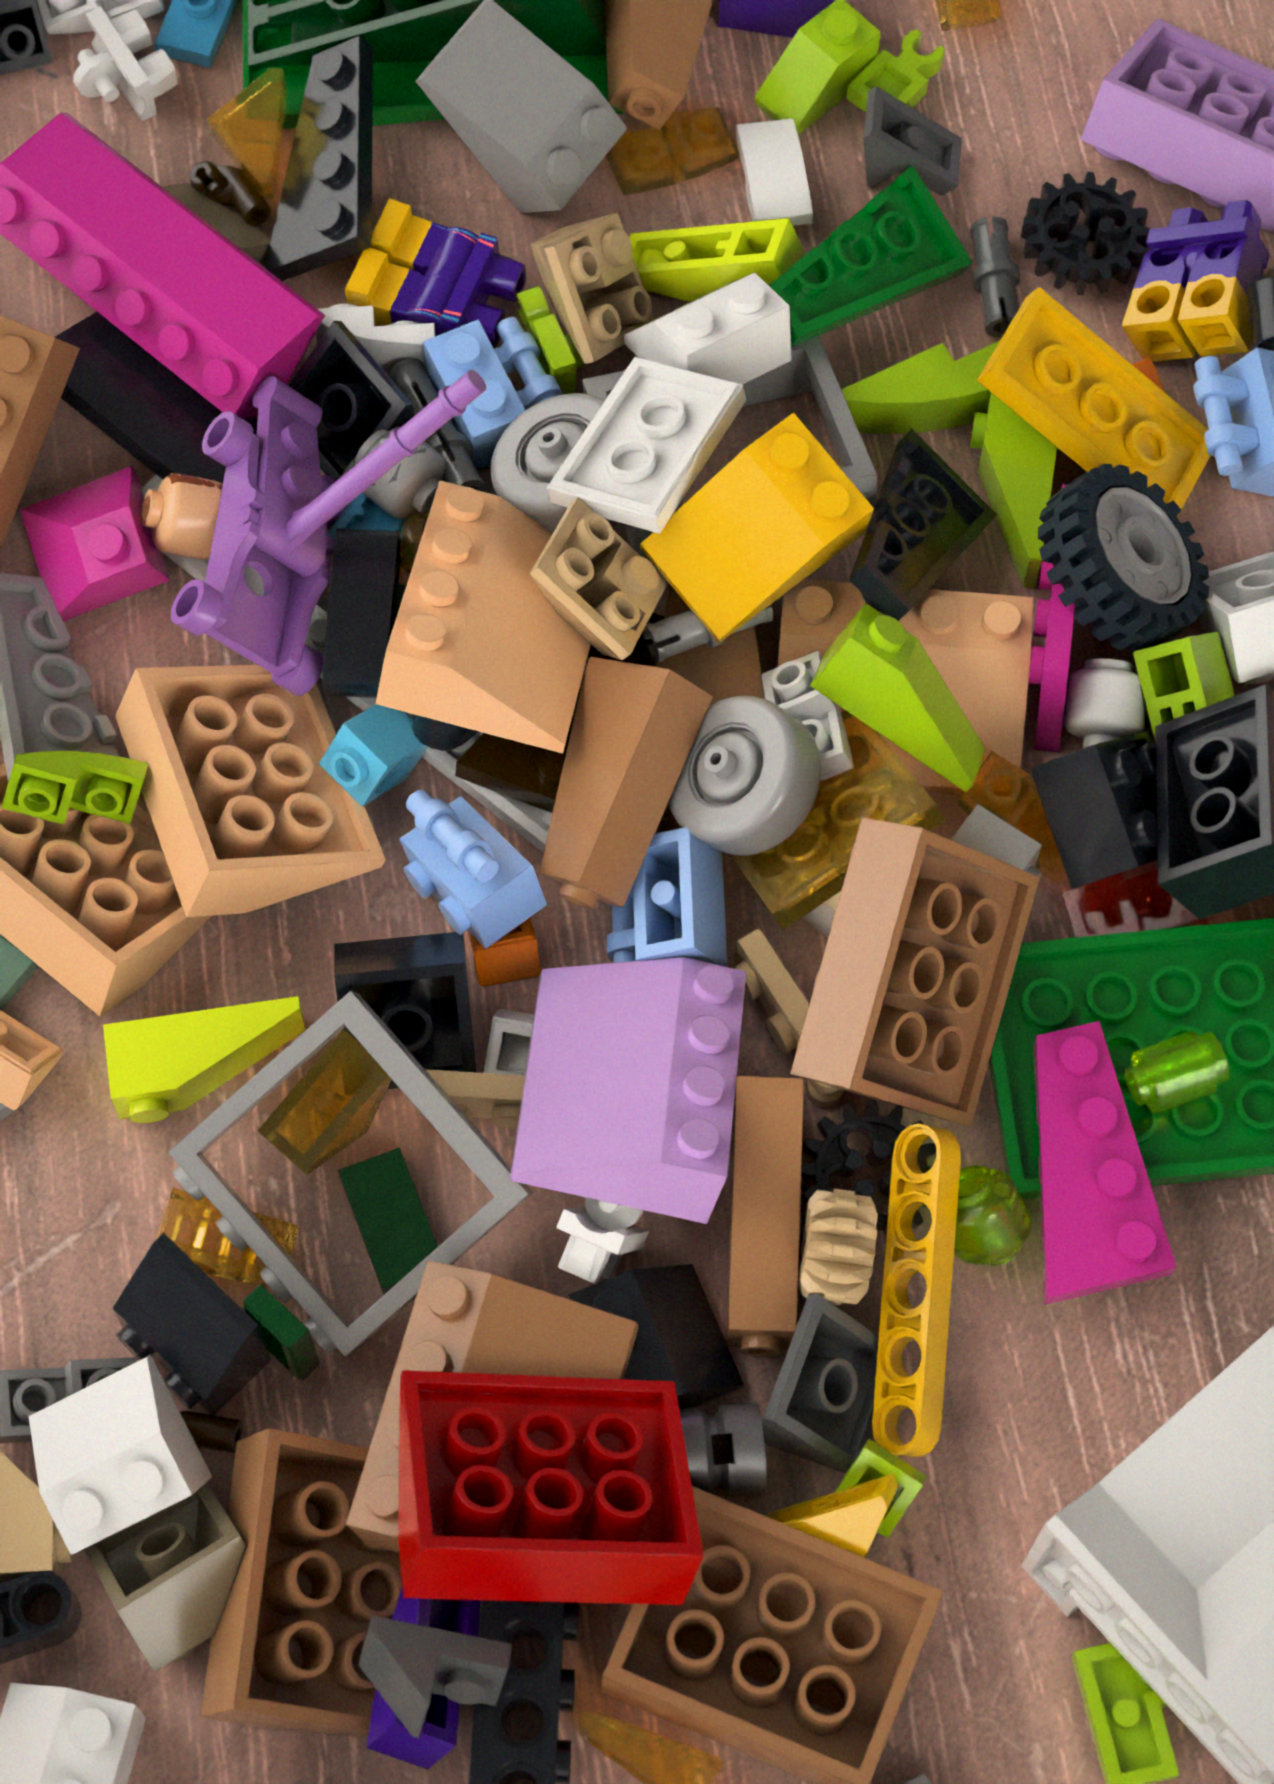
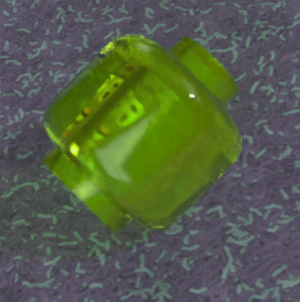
M980 1165L960 1169L954 1255L967 1264L981 1266H997L1010 1261L1017 1255L1019 1249L1029 1238L1032 1228V1219L1010 1175L999 1169L986 1168Z

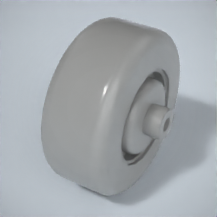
M563 394L545 399L521 413L503 432L493 452L491 480L496 494L553 533L567 507L550 502L547 486L605 400L590 394Z
M749 695L733 696L709 705L668 802L673 816L682 828L686 827L689 829L692 836L727 854L739 856L753 855L776 847L800 827L812 809L817 797L821 779V760L815 739L800 720L773 702L761 697Z

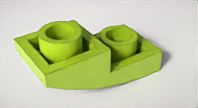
M41 751L16 754L1 808L63 825L69 808L131 824L148 763L125 757L81 751Z

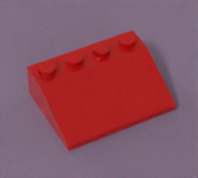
M402 1370L400 1377L398 1543L403 1598L683 1605L704 1555L675 1381Z

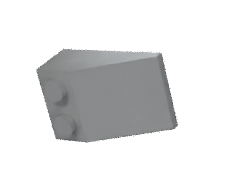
M484 0L416 80V83L520 213L562 210L628 129L589 79L493 0Z

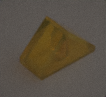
M270 68L207 118L212 137L235 165L242 169L255 184L264 199L270 200L276 199L288 88L284 70L280 68Z
M342 1030L257 1131L305 1174H310L369 1131L392 1079L347 1031Z

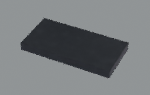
M98 312L93 313L55 336L57 339L80 348L61 399L161 479H164L171 473H180L214 480L223 484L226 466L207 456L202 450V441L209 425L217 416L223 413ZM243 418L253 427V434L257 435L258 418Z

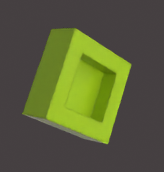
M868 1439L834 1492L894 1474L899 1487L878 1530L879 1534L888 1539L923 1486L926 1475L871 1439Z

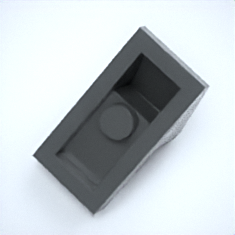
M877 86L869 90L863 137L867 186L873 187L897 171L904 172L913 165L925 186L942 196L958 187L962 138Z
M371 1615L360 1655L359 1666L414 1738H419L431 1693L444 1695L460 1704L473 1705L483 1703L496 1706L508 1671L512 1644Z

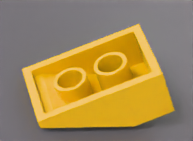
M793 412L741 451L673 513L660 534L651 533L640 544V548L719 644L864 535L874 508Z

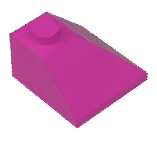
M132 466L20 509L40 577L43 578L63 621L170 581L162 552L153 545L150 527H145L141 524L144 495L136 469Z

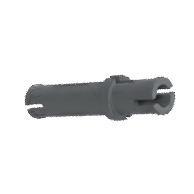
M417 358L404 359L395 364L391 369L389 377L413 404L414 416L423 409L422 405L427 406L438 397V393L428 377L425 365L421 360ZM450 419L438 429L440 437L435 432L425 440L445 460L446 467L442 481L487 493L486 484L480 478L471 460L472 446L467 437L456 430ZM443 447H446L448 449L453 459V462L449 460Z

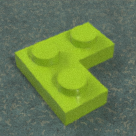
M1111 1643L1074 1651L1071 1658L1105 1784H1154L1176 1779L1180 1774L1162 1708L1168 1705Z

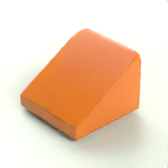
M531 917L487 949L468 931L476 975L480 986L486 987L540 975L541 966Z

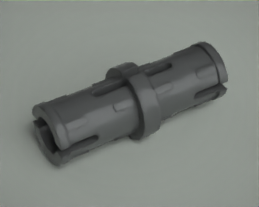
M992 216L994 232L991 233V238H989L986 217L975 221L970 228L977 261V268L973 272L975 289L982 293L986 333L992 337L1000 338L1002 315L1004 316L1007 330L1019 310L1016 286L1020 283V272L1018 264L1011 259L1007 221L1001 217Z

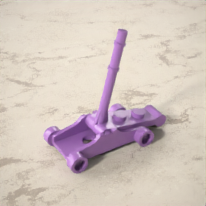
M469 370L451 386L443 387L439 391L437 398L402 427L394 428L390 432L389 438L338 480L329 475H321L317 426L322 418L321 407L274 376L264 379L256 389L252 401L253 406L258 409L257 435L253 434L251 424L230 411L223 412L217 416L209 425L202 441L204 454L221 465L226 466L205 582L199 579L191 580L179 591L171 608L172 622L195 636L203 635L204 633L271 672L273 682L291 694L301 696L310 691L318 681L323 669L322 654L305 644L314 608L320 595L329 584L331 571L328 570L331 558L328 555L334 551L335 540L329 536L327 528L336 523L351 501L403 458L411 457L416 453L417 447L450 419L463 414L466 411V406L486 390V383L483 378L474 370ZM245 566L252 567L261 576L264 584L263 596L252 592L246 584L244 578Z

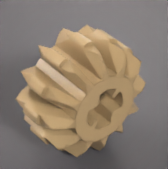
M834 1189L833 1192L817 1190L806 1203L805 1217L802 1221V1232L799 1239L798 1288L804 1298H807L808 1294H819L833 1305L840 1306L841 1303L857 1304L868 1292L869 1279L872 1277L873 1261L876 1255L875 1245L878 1234L876 1231L878 1214L871 1197L855 1195V1191Z

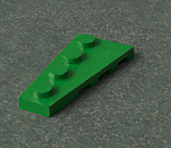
M911 165L885 190L880 191L860 211L842 223L829 237L816 248L811 249L769 286L789 305L791 347H794L962 275L973 264V261L914 166Z

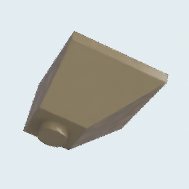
M206 1482L193 1495L84 1548L116 1611L153 1672H156L170 1662L186 1658L194 1652L199 1644L215 1635L246 1545Z

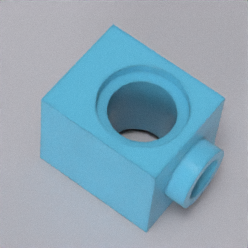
M375 704L343 723L318 764L363 807L406 780L428 746L422 744L415 737L412 729L414 720L406 712Z

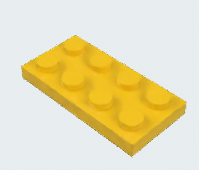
M1040 287L1026 296L977 379L979 383L1086 472L1103 464H1112L1113 468L1119 464L1129 467L1130 475L1139 471L1147 476V488L1157 483L1165 491L1163 501L1167 504L1174 500L1181 510L1211 456L1207 452L1204 434L1208 428Z

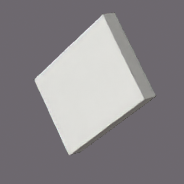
M634 357L547 486L550 502L568 508L570 503L579 497L595 513L606 519L660 534L746 402L743 385Z

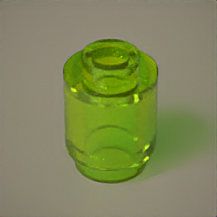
M1189 1031L1134 1051L1131 1055L1132 1067L1125 1069V1079L1132 1098L1139 1106L1147 1104L1149 1109L1155 1114L1215 1093L1217 1084L1229 1079V1067L1224 1051L1215 1035L1209 1031L1200 1035L1194 1031Z

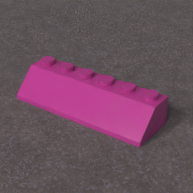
M60 112L0 163V234L220 411L233 412L242 419L258 417V409L253 406L252 401L260 383L267 377L274 376L288 385L325 315L69 113Z

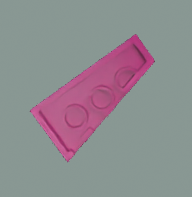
M1042 561L1039 590L1051 591L1050 600L1038 599L1034 636L1046 637L1045 647L1032 646L1029 684L1041 685L1034 750L1059 752L1075 605L1072 603L1067 607L1064 606L1058 595L1065 590L1061 584L1052 585L1046 573L1053 568V564Z
M1097 1021L1036 1035L1033 1047L1036 1119L1039 1126L1040 1156L1038 1158L1042 1198L1041 1239L1042 1250H1044L1045 1279L1043 1281L1044 1305L1173 1275L1176 1263L1100 1022Z

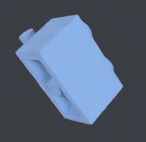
M515 317L506 318L496 326V330L503 342L501 347L493 349L479 320L423 341L427 375L438 394L443 387L451 386L469 370L477 372L486 383V390L466 406V411L460 416H454L451 419L456 430L463 433L472 446L471 460L476 468L491 467L493 452L498 440L506 428L521 413L545 399L563 395L555 377L546 375L537 357L540 354V349L531 333L523 331ZM515 370L518 371L525 384L524 389L517 392L507 375Z
M1257 347L1222 372L1217 357L1207 356L1200 358L1194 364L1198 381L1194 384L1193 389L1197 405L1205 410L1209 429L1205 432L1204 439L1208 454L1216 459L1218 473L1222 476H1229L1231 488L1274 497V351Z
M417 790L409 796L406 808L415 816L416 827L400 838L409 864L403 868V871L410 884L422 898L426 899L433 895L439 901L438 907L442 915L455 932L461 935L468 930L487 949L547 905L533 866L462 796H459L449 804L439 798L433 799L424 790Z
M686 827L654 834L624 907L607 904L612 907V933L606 937L607 957L613 960V963L686 957L727 967L722 852L692 836Z

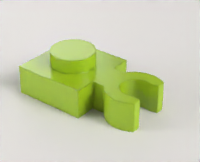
M918 29L910 31L902 41L900 55L896 58L883 49L848 85L846 99L866 112L868 91L877 86L913 108L927 94L929 83L927 78L936 75L942 68L945 48L939 45L933 53L919 55L916 51L920 47L922 32Z
M539 286L517 293V299L522 309L518 310L519 319L525 332L532 334L540 349V354L537 358L546 375L555 377L563 394L576 393V369L583 367V360L569 334L563 335L555 315L550 314L547 301Z

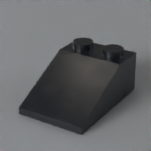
M1264 684L1155 726L1158 885L1199 920L1274 894V694L1272 689Z

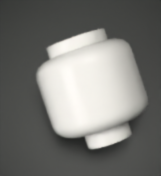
M1089 659L1084 661V669L1077 670L1068 677L1063 718L1064 727L1071 735L1084 739L1083 749L1094 744L1144 731L1146 703L1139 675L1134 673V664L1114 659Z

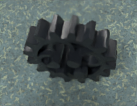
M1087 172L1084 183H1076L1069 173L1063 174L1060 189L1048 182L1043 184L1040 199L1031 197L1028 202L1026 217L1023 219L1020 238L1026 240L1023 251L1024 258H1038L1035 274L1040 277L1049 272L1056 275L1054 288L1058 290L1067 281L1074 282L1077 295H1084L1087 284L1095 283L1097 289L1102 294L1107 293L1112 277L1125 285L1129 281L1132 268L1140 269L1148 247L1146 241L1151 229L1145 227L1148 216L1147 208H1133L1136 192L1129 190L1121 195L1115 192L1117 179L1113 177L1107 180L1104 186L1096 184L1094 172ZM1080 209L1085 214L1083 225H1077ZM1094 241L1091 257H1089L1086 253L1087 242Z
M869 1100L865 1106L863 1116H857L849 1103L842 1105L839 1110L841 1121L839 1125L823 1117L817 1124V1127L825 1140L820 1141L807 1138L802 1147L808 1155L815 1158L814 1162L801 1165V1177L813 1179L814 1184L801 1196L803 1203H807L817 1190L831 1191L828 1186V1179L832 1174L838 1173V1175L847 1178L852 1176L863 1164L861 1153L850 1149L847 1145V1135L851 1132H861L868 1138L869 1149L865 1156L868 1164L871 1167L882 1165L893 1152L898 1136L906 1129L900 1123L903 1107L896 1106L887 1117L879 1116L877 1101ZM920 1120V1121H918V1122L913 1123L912 1125L918 1124V1123H920V1124H924V1123ZM927 1143L919 1147L917 1162L923 1173L932 1168L927 1165V1159L936 1153L935 1143ZM891 1169L877 1182L879 1193L887 1197L890 1195ZM868 1179L858 1181L850 1191H855V1195L872 1198L875 1189ZM918 1210L913 1216L912 1228L914 1229L924 1222ZM878 1214L876 1231L883 1229L886 1236L888 1215Z

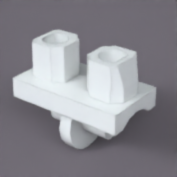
M101 6L85 13L88 23L96 33L92 41L96 55L91 49H84L77 56L81 65L73 76V83L81 95L87 98L102 96L106 102H112L119 96V90L116 87L118 85L142 122L157 115L154 98L178 85L177 75L172 61L162 49L139 60H136L134 57V53L152 45L150 31L137 9L110 20Z
M585 1198L586 1206L564 1209L556 1228L571 1235L558 1268L592 1283L599 1282L601 1277L605 1279L614 1277L622 1255L642 1250L649 1231L641 1227L629 1228L637 1223L643 1214V1210Z

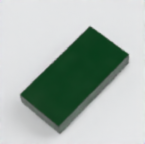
M400 1147L338 1170L341 1183L383 1295L437 1248Z
M259 1284L243 1300L244 1310L259 1325L268 1352L298 1380L301 1378L304 1381L320 1364L310 1331L267 1289Z

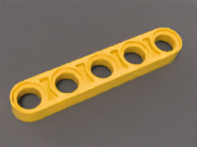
M920 1123L909 1125L900 1133L895 1141L892 1156L872 1418L873 1436L878 1445L895 1456L914 1458L925 1456L931 1452L937 1444L941 1432L961 1165L960 1145L956 1136L947 1129ZM931 1138L936 1146V1160L932 1168L923 1173L918 1166L917 1154L921 1144L926 1139ZM925 1204L931 1213L932 1223L927 1235L923 1239L918 1240L913 1233L912 1221L917 1209ZM920 1272L926 1281L927 1290L922 1303L914 1308L908 1300L907 1287L912 1276ZM914 1339L921 1349L922 1358L917 1371L909 1376L902 1365V1355L907 1343ZM909 1407L916 1418V1431L911 1441L905 1445L898 1436L897 1422L902 1411Z

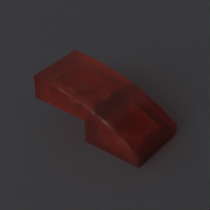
M1158 869L1126 879L1121 872L1061 893L1075 938L1197 926L1210 923L1208 917L1199 920L1158 885Z

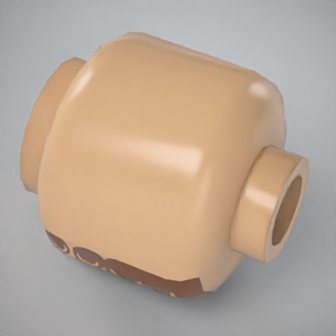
M171 473L163 479L157 491L149 489L142 504L141 524L142 526L150 527L153 545L165 553L208 560L223 484L210 479Z

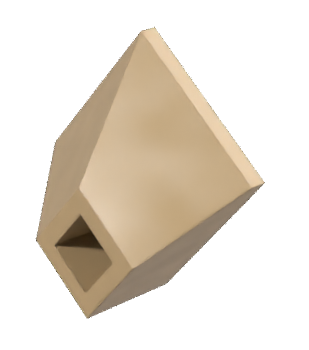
M618 212L563 227L530 244L550 302L585 364L595 362L624 345V334L654 320L651 300L647 291L643 288L632 256L631 241L623 230Z
M579 497L568 506L530 572V575L548 601L563 619L602 655L619 660H624L633 651L668 584V581L657 572L655 566L648 559L640 556L612 529L609 522L603 516L595 513Z

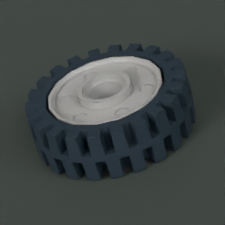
M1103 464L1078 477L1047 501V507L1041 511L1039 518L1043 524L1038 527V539L1046 544L1039 550L1042 561L1053 564V568L1046 572L1051 584H1061L1065 590L1058 597L1065 607L1072 603L1077 607L1074 618L1082 626L1092 622V635L1100 641L1109 637L1111 647L1119 650L1127 647L1129 652H1134L1163 643L1198 619V616L1203 613L1206 607L1203 601L1209 597L1210 587L1203 583V581L1209 578L1208 566L1197 562V560L1204 556V552L1200 543H1193L1189 539V536L1195 533L1190 522L1181 523L1178 520L1177 515L1182 510L1174 500L1167 504L1163 501L1165 491L1157 483L1147 488V476L1139 471L1130 475L1129 467L1119 464L1113 468L1112 464Z

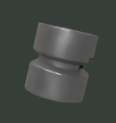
M758 1402L720 1405L716 1415L709 1417L701 1407L679 1409L692 1486L710 1493L714 1485H721L728 1495L766 1492L765 1444ZM712 1436H728L730 1464L714 1465Z

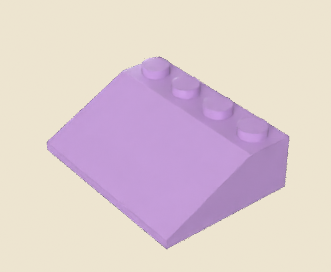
M1156 18L1104 77L1080 140L1095 146L1101 155L1109 159L1126 160L1147 170L1149 175L1159 182L1178 184L1200 194V197L1206 203L1214 207L1225 208L1228 202L1248 200L1261 218L1260 228L1274 232V70Z
M686 957L542 969L539 977L510 1181L707 1224L728 1174L746 971Z

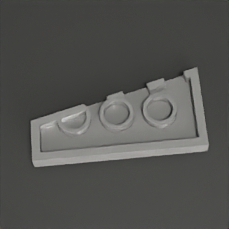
M0 573V737L7 780L9 781L16 754L41 751H81L119 756L113 743L117 734L108 715H100L90 695L93 683L85 666H78L69 651L68 644L71 637L43 578Z

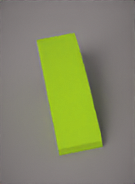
M1000 340L956 361L944 343H941L841 389L859 433L901 434L908 433L911 429L916 433L955 428L973 423L975 412L987 413L991 392L979 383L977 379Z

